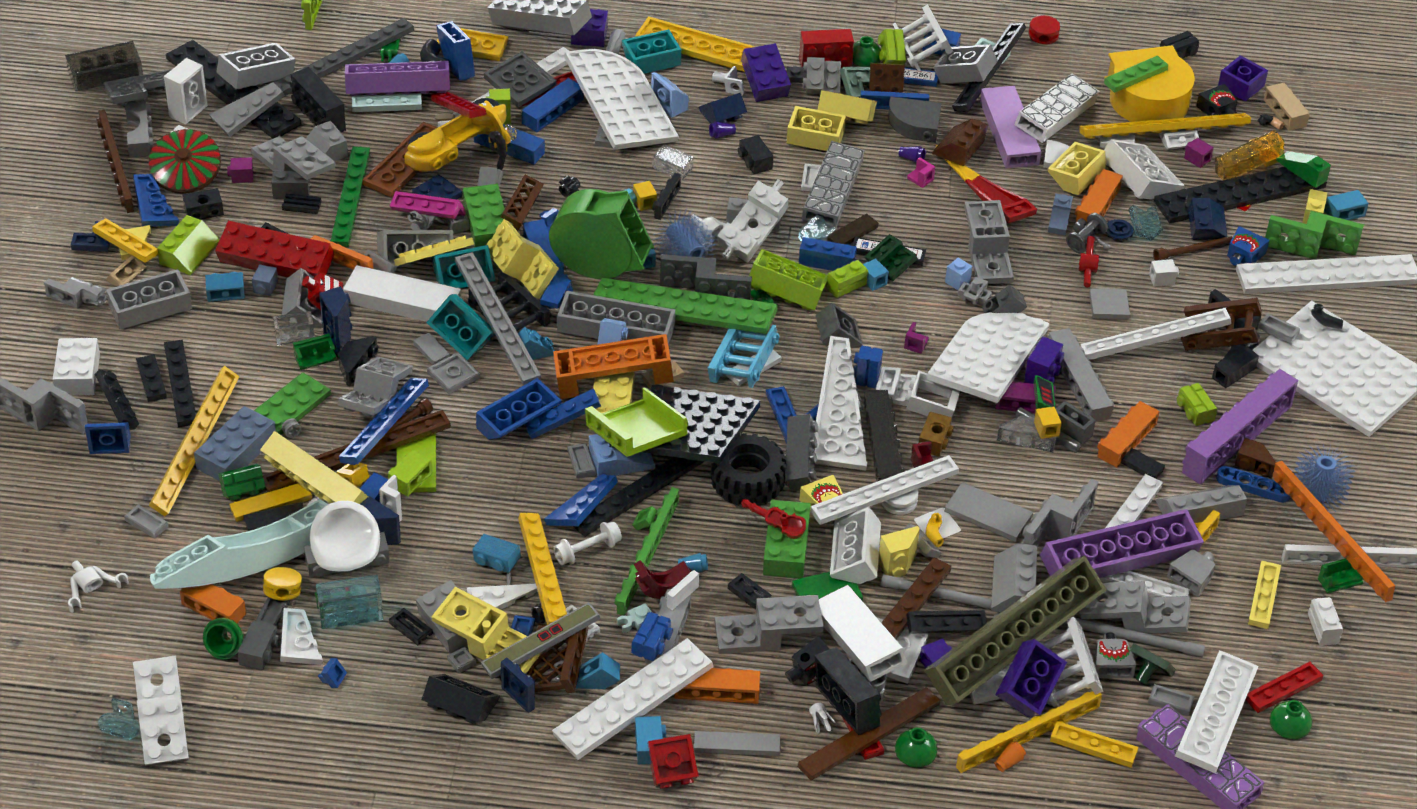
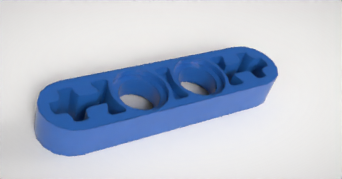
M1221 466L1217 471L1216 480L1222 485H1240L1244 492L1281 503L1290 500V496L1285 493L1284 489L1275 480L1229 466ZM1246 479L1249 481V483L1244 484L1240 482V480ZM1259 485H1265L1268 489H1261Z

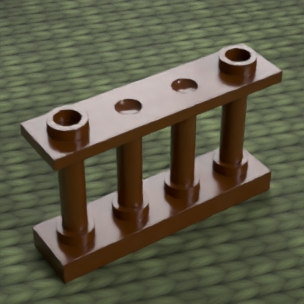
M1258 297L1185 306L1184 313L1186 317L1226 308L1231 318V324L1226 325V330L1215 331L1216 328L1205 333H1194L1181 337L1185 351L1259 342L1255 327H1252L1253 317L1262 316ZM1245 318L1244 328L1234 329L1235 319Z

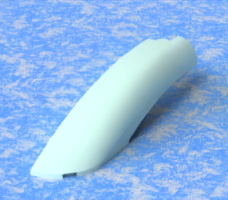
M319 499L286 518L267 526L229 536L211 537L207 535L163 559L155 567V573L150 575L151 584L155 589L186 588L215 584L252 575L291 560L304 553V546L310 545L312 523L319 511L329 504Z

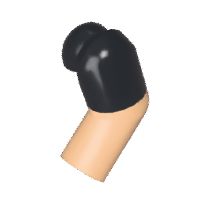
M1261 114L1258 119V123L1262 126L1269 123L1278 130H1281L1284 126L1282 121L1271 115Z

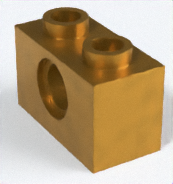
M929 412L919 437V443L931 441V455L940 457L942 450L947 449L949 441L947 437L952 436L954 426L951 425L952 417Z

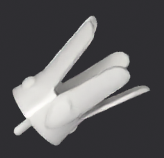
M815 703L810 707L809 712L813 717L817 734L820 733L819 719L826 730L831 732L828 717L833 723L836 722L827 713L823 703Z

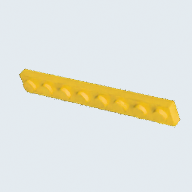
M520 513L518 518L545 620L547 625L567 615L540 515L538 513Z
M1093 691L1086 692L1081 697L1069 700L1060 707L1052 708L1043 715L1035 716L1030 721L1018 724L1007 732L999 733L990 740L982 741L971 749L961 751L958 754L956 768L960 773H963L1001 755L1009 743L1018 742L1022 745L1053 730L1056 721L1066 724L1099 708L1102 694H1095Z

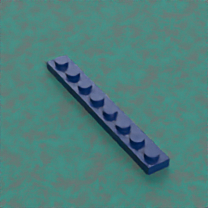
M410 378L339 455L340 463L359 464L429 386L428 379Z

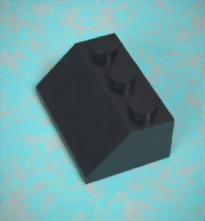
M439 674L429 676L421 700L427 702V706L431 708H443L451 716L458 717V715L465 717V721L477 724V722L487 719L498 702L500 695L452 676Z

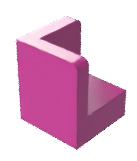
M919 157L916 162V169L907 175V179L923 188L934 180L935 166Z

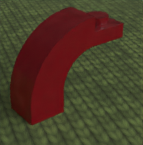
M641 560L634 564L638 571L635 573L638 585L646 596L654 599H661L662 596L665 597L667 589L675 587L692 571L685 561L664 572L650 571Z

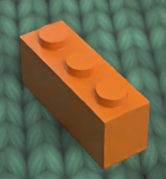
M209 584L186 587L180 590L182 605L211 620L229 618L238 623L246 615L245 601L241 597L227 592L222 587Z

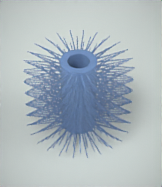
M680 214L678 217L679 221L676 222L674 220L675 223L672 222L667 227L666 232L658 233L668 236H664L666 238L664 239L665 242L662 240V236H660L661 238L653 239L662 240L663 245L666 246L665 248L669 249L668 251L666 250V255H671L670 253L674 255L675 253V255L703 257L702 255L706 251L704 248L709 246V241H713L712 238L707 240L710 235L706 234L708 233V228L705 230V234H702L704 225L701 226L699 224L700 220L694 222L696 217L692 219L688 217L687 220L685 219L684 221L682 219L683 221H681Z
M1324 451V456L1323 454L1319 456L1315 452L1318 458L1314 460L1310 456H1308L1305 462V458H1300L1299 460L1302 462H1296L1300 472L1297 468H1294L1298 472L1295 475L1303 484H1306L1305 487L1309 489L1319 502L1322 501V505L1325 501L1328 503V499L1335 505L1334 501L1337 500L1338 502L1341 499L1342 491H1344L1345 495H1349L1345 490L1351 488L1343 481L1346 479V483L1351 484L1352 481L1349 483L1347 479L1354 478L1351 474L1349 476V473L1354 470L1340 471L1353 465L1339 466L1341 462H1337L1345 457L1334 460L1335 458H1332L1331 455L1329 457V453L1328 456H1325Z

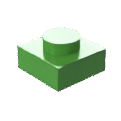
M650 506L639 511L632 526L636 530L650 527L652 521H655L654 517L657 510Z

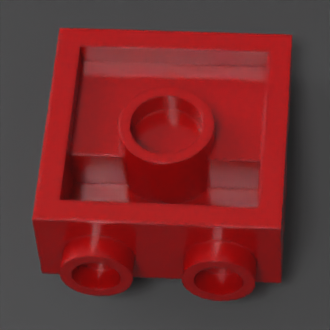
M691 734L647 742L654 786L659 785L660 789L673 787L672 783L681 782V785L694 783L693 779L699 777Z

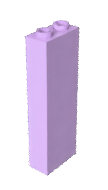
M1015 86L983 88L981 90L980 103L1005 168L1039 165L1041 150L1037 140L1014 125L1019 112L1023 109Z

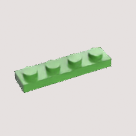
M1157 55L1106 77L1104 84L1115 93L1168 70V64Z

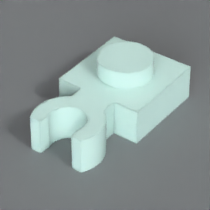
M646 603L628 610L627 616L618 617L617 625L626 624L622 626L623 633L629 632L633 626L639 630L647 613L652 611Z

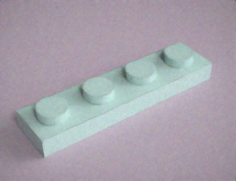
M421 93L352 96V112L422 110Z

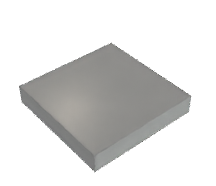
M1090 288L1092 318H1130L1126 289Z
M458 352L427 368V373L448 394L480 379V373Z

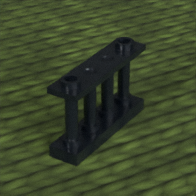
M503 272L498 273V283L492 288L495 294L500 291L507 294V296L499 299L502 306L511 301L518 304V306L506 312L509 319L523 311L530 314V316L513 325L516 331L535 321L544 327L550 324V310L547 307L541 305L540 301L511 276ZM469 289L468 302L472 308H475L485 317L473 293Z

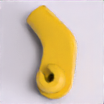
M939 513L931 515L925 532L926 536L936 547H940L944 543V539L939 533L942 525V516Z

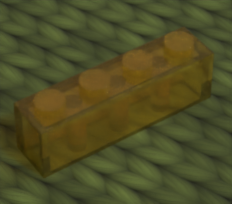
M1273 130L1215 157V173L1222 180L1238 177L1284 154L1285 140Z

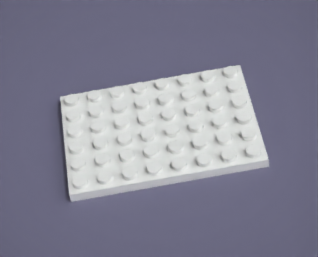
M1310 301L1286 321L1300 328V333L1291 344L1270 335L1252 350L1259 355L1257 367L1269 375L1271 373L1274 374L1279 369L1285 371L1298 380L1296 392L1370 437L1417 395V364L1343 320L1342 329L1323 326L1311 314V310L1314 309L1313 307L1317 303ZM1323 308V311L1325 313L1341 319L1340 317Z

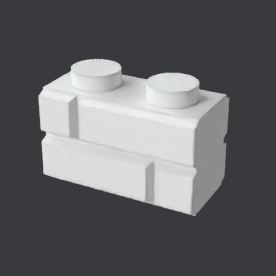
M1328 597L1311 600L1308 616L1319 645L1338 644L1343 628L1339 622L1340 620L1332 599Z

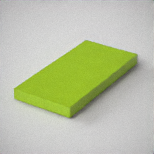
M436 433L397 447V464L412 450L431 459L432 474L412 493L436 492Z

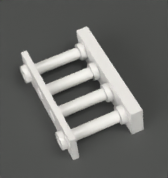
M928 4L922 7L925 13L922 15L923 17L902 28L903 35L924 23L928 25L904 39L905 49L910 56L907 60L911 67H916L917 71L921 70L917 62L941 49L942 51L945 49L947 55L954 52ZM894 23V24H893L894 28H895V29H899L898 26H897V24ZM929 32H932V35H930L929 37L923 39L922 41L914 44L911 47L908 46L909 43L915 41L916 39L924 36ZM936 40L937 44L913 56L912 53Z
M1075 617L1067 620L1069 628L1066 629V632L1041 643L1049 649L1069 639L1073 640L1074 644L1071 648L1057 655L1064 660L1076 655L1079 657V661H1077V664L1064 669L1058 681L1080 671L1084 672L1085 677H1082L1083 680L1057 692L1055 688L1053 689L1047 703L1049 706L1053 705L1054 708L1060 707V699L1084 688H1091L1095 694L1103 692L1085 635Z

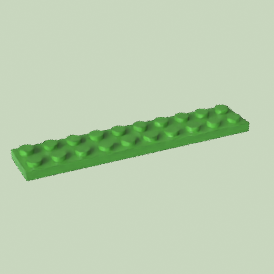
M602 278L593 294L600 297L675 309V320L762 334H767L778 310L777 304L609 278Z

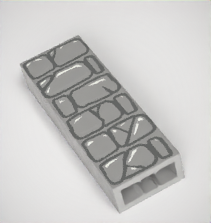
M831 141L804 205L802 221L836 230L862 166L864 149Z

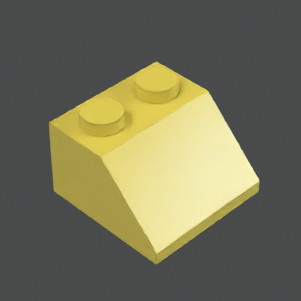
M918 526L881 536L878 564L885 575L894 577L906 575L917 553L920 530Z

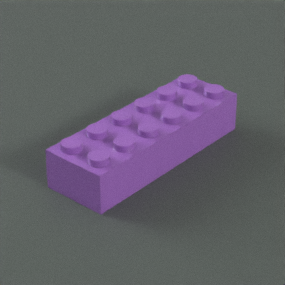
M449 61L346 64V94L351 96H358L360 93H367V95H377V93L392 95L395 92L411 94L414 91H419L422 94L429 93V91L445 93L447 90H450Z

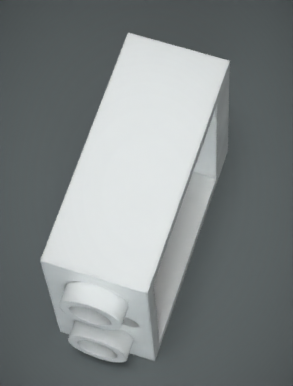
M918 370L916 378L912 377L909 385L912 391L908 390L905 401H908L906 409L928 416L929 412H934L952 417L960 391L927 380V373ZM920 388L949 398L947 406L917 397V389Z

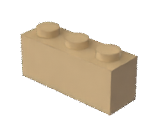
M1285 83L1267 86L1264 101L1279 120L1284 123L1287 130L1291 131L1307 127L1310 113L1293 94L1292 90Z

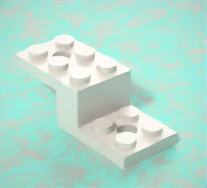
M176 656L133 662L145 766L189 759ZM154 675H161L163 677L161 685L154 686L151 683ZM163 734L168 735L171 739L167 746L158 744V738Z

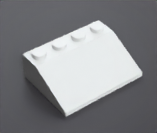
M1111 139L1104 149L1106 165L1111 167L1115 173L1123 175L1122 180L1124 184L1134 191V195L1139 199H1154L1156 195L1182 190L1185 187L1144 144Z

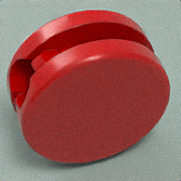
M1036 16L1030 21L1028 35L1036 43L1052 44L1059 38L1060 23L1051 16Z

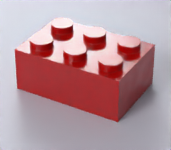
M851 29L801 31L799 48L801 67H803L804 62H807V57L824 58V61H841V68L852 67L854 39Z

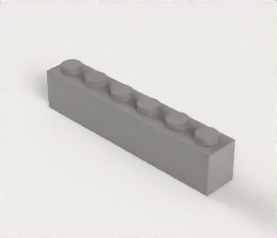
M1070 328L1049 332V339L1063 344L1062 352H1064V358L1060 363V366H1062L1061 372L1083 412L1094 418L1096 422L1111 419L1114 403L1112 399H1109L1106 388L1100 383L1098 374L1092 369V364L1090 360H1087L1084 349L1079 346L1076 335H1073Z

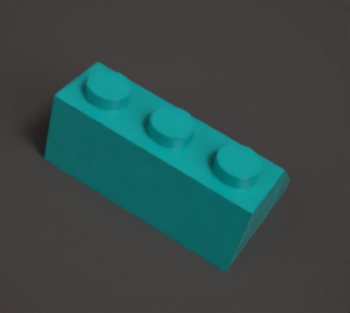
M669 29L622 40L625 58L637 65L644 74L681 65V48Z
M488 245L432 256V264L438 284L455 288L468 287L455 262V257L473 252L488 281H495Z
M457 294L449 295L426 322L467 361L495 335L491 326Z

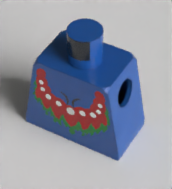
M1239 226L1230 242L1227 256L1230 258L1231 264L1235 266L1240 263H1255L1267 253L1270 240Z

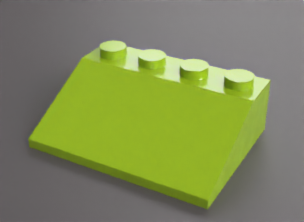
M764 249L760 250L749 274L752 277L751 288L764 290L773 297H782L786 302L791 304L797 303L806 310L816 309L827 282V274Z

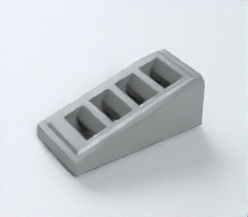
M466 214L465 216L457 215L456 219L445 218L450 230H453V234L470 230L469 219Z

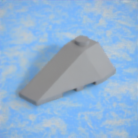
M453 230L377 232V250L379 256L395 265L394 259L400 258L399 254L410 250H415L416 253V249L432 245L433 248L434 244L452 240ZM407 263V264H404V265H400V266H398V267H403V266H406V265L411 264V263Z

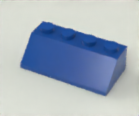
M536 378L477 411L476 428L487 439L501 438L559 405L561 399L541 380Z

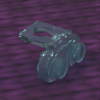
M814 216L800 228L799 239L802 241L803 237L822 240L836 228L832 227L826 230L825 220L821 216Z
M113 698L111 700L113 713H105L98 719L99 729L104 733L132 739L140 731L139 723L134 717L132 703ZM118 705L124 706L128 711L123 713Z

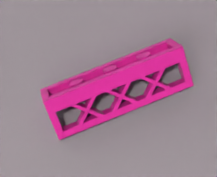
M395 191L390 203V208L395 211L409 213L416 211L423 215L456 219L457 215L465 216L467 212L460 200Z

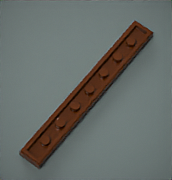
M925 687L883 712L880 717V727L860 735L852 730L799 761L797 767L812 781L939 706L941 700Z

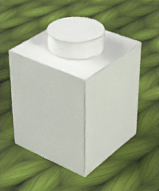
M1173 259L1151 262L1149 276L1153 286L1175 285L1176 277L1179 276V269L1175 266Z

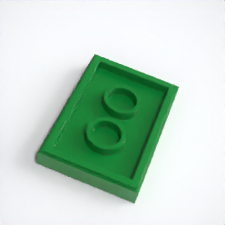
M830 572L792 580V587L796 596L818 595L820 599L848 585L863 601V595L857 583L832 578Z

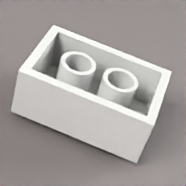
M186 58L164 76L170 118L187 124L208 106L203 65Z
M61 338L58 340L53 373V384L55 387L68 392L69 395H95L97 381L95 373L98 371L100 359L97 338Z

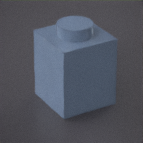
M259 264L252 278L253 293L271 296L278 283L277 268Z

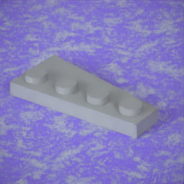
M272 82L210 113L209 116L231 137L285 95Z

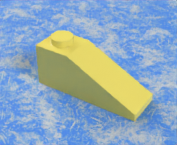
M1310 189L1302 223L1307 224L1311 211L1324 213L1327 192Z

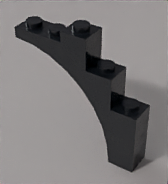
M1214 289L1210 292L1208 303L1231 301L1224 294ZM1261 316L1253 317L1252 327H1255V330L1258 329ZM1245 318L1235 319L1234 329L1244 328ZM1259 342L1231 345L1225 357L1215 364L1212 379L1226 389L1255 370L1259 355L1252 350L1258 346Z

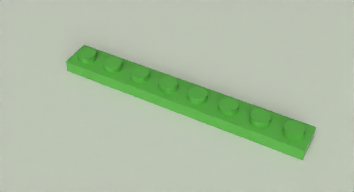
M671 487L669 494H665L663 506L657 510L656 521H652L649 535L644 537L643 548L638 550L636 554V562L641 560L647 568L679 503L678 488ZM631 564L629 577L624 579L622 591L617 593L614 602L617 605V614L625 616L639 587L635 579V573L638 571L634 564Z

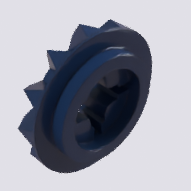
M1121 219L1107 222L1108 230L1105 233L1109 238L1113 237V240L1119 239L1122 241L1132 237L1134 229L1129 222Z

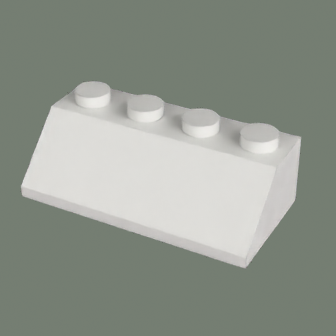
M870 507L835 520L830 576L832 578L857 584L877 578L881 522Z

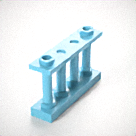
M776 325L771 326L768 334L729 328L708 366L710 382L717 383L720 377L725 374L747 378L749 388H753L755 382L759 380L760 373L775 344L779 342V333H777ZM743 338L763 340L764 342L760 346L740 343L739 341ZM736 350L757 353L755 358L732 354ZM730 362L751 365L749 370L726 367Z

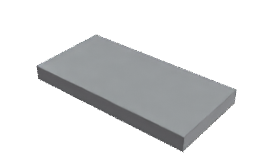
M963 482L953 494L944 510L946 513L1014 542L1017 541L1033 516L1032 511Z

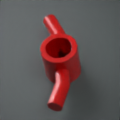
M1088 236L1086 253H1080L1078 270L1084 271L1083 285L1086 288L1091 286V273H1097L1099 255L1093 254L1094 236Z

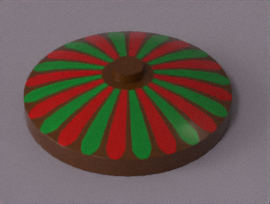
M181 129L166 134L155 143L149 155V169L156 183L165 190L174 193H192L203 189L216 178L221 167L220 151L215 141L207 134L192 129Z

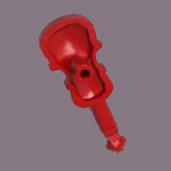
M749 500L741 502L743 508H748L751 512L764 517L766 524L774 528H780L782 534L787 535L791 539L799 538L805 532L806 520L795 513L788 515L778 507L766 510L756 503L749 502Z

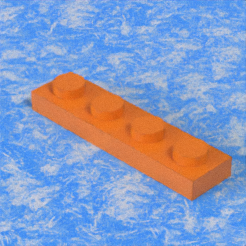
M317 235L311 238L330 243L334 252L332 261L353 270L356 265L374 269L373 260L368 256Z

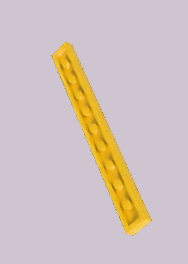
M1246 113L1086 125L1079 126V133L1085 138L1092 139L1098 135L1112 137V134L1128 136L1129 133L1142 135L1149 131H1152V133H1162V130H1168L1169 132H1178L1179 129L1192 131L1199 127L1202 129H1212V126L1227 128L1228 125L1242 127L1245 124L1251 123V116Z
M225 365L220 369L149 504L151 508L164 517L169 514L195 464L194 452L207 441L240 377Z

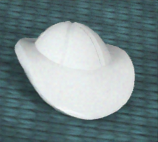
M337 501L330 503L319 511L310 530V547L317 564L326 570L346 572L361 568L376 558L380 547V531L375 518L367 508L352 501Z

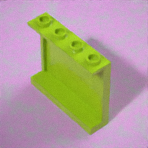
M645 387L642 388L643 399L616 409L600 413L592 406L585 408L586 426L626 457L687 435V418Z

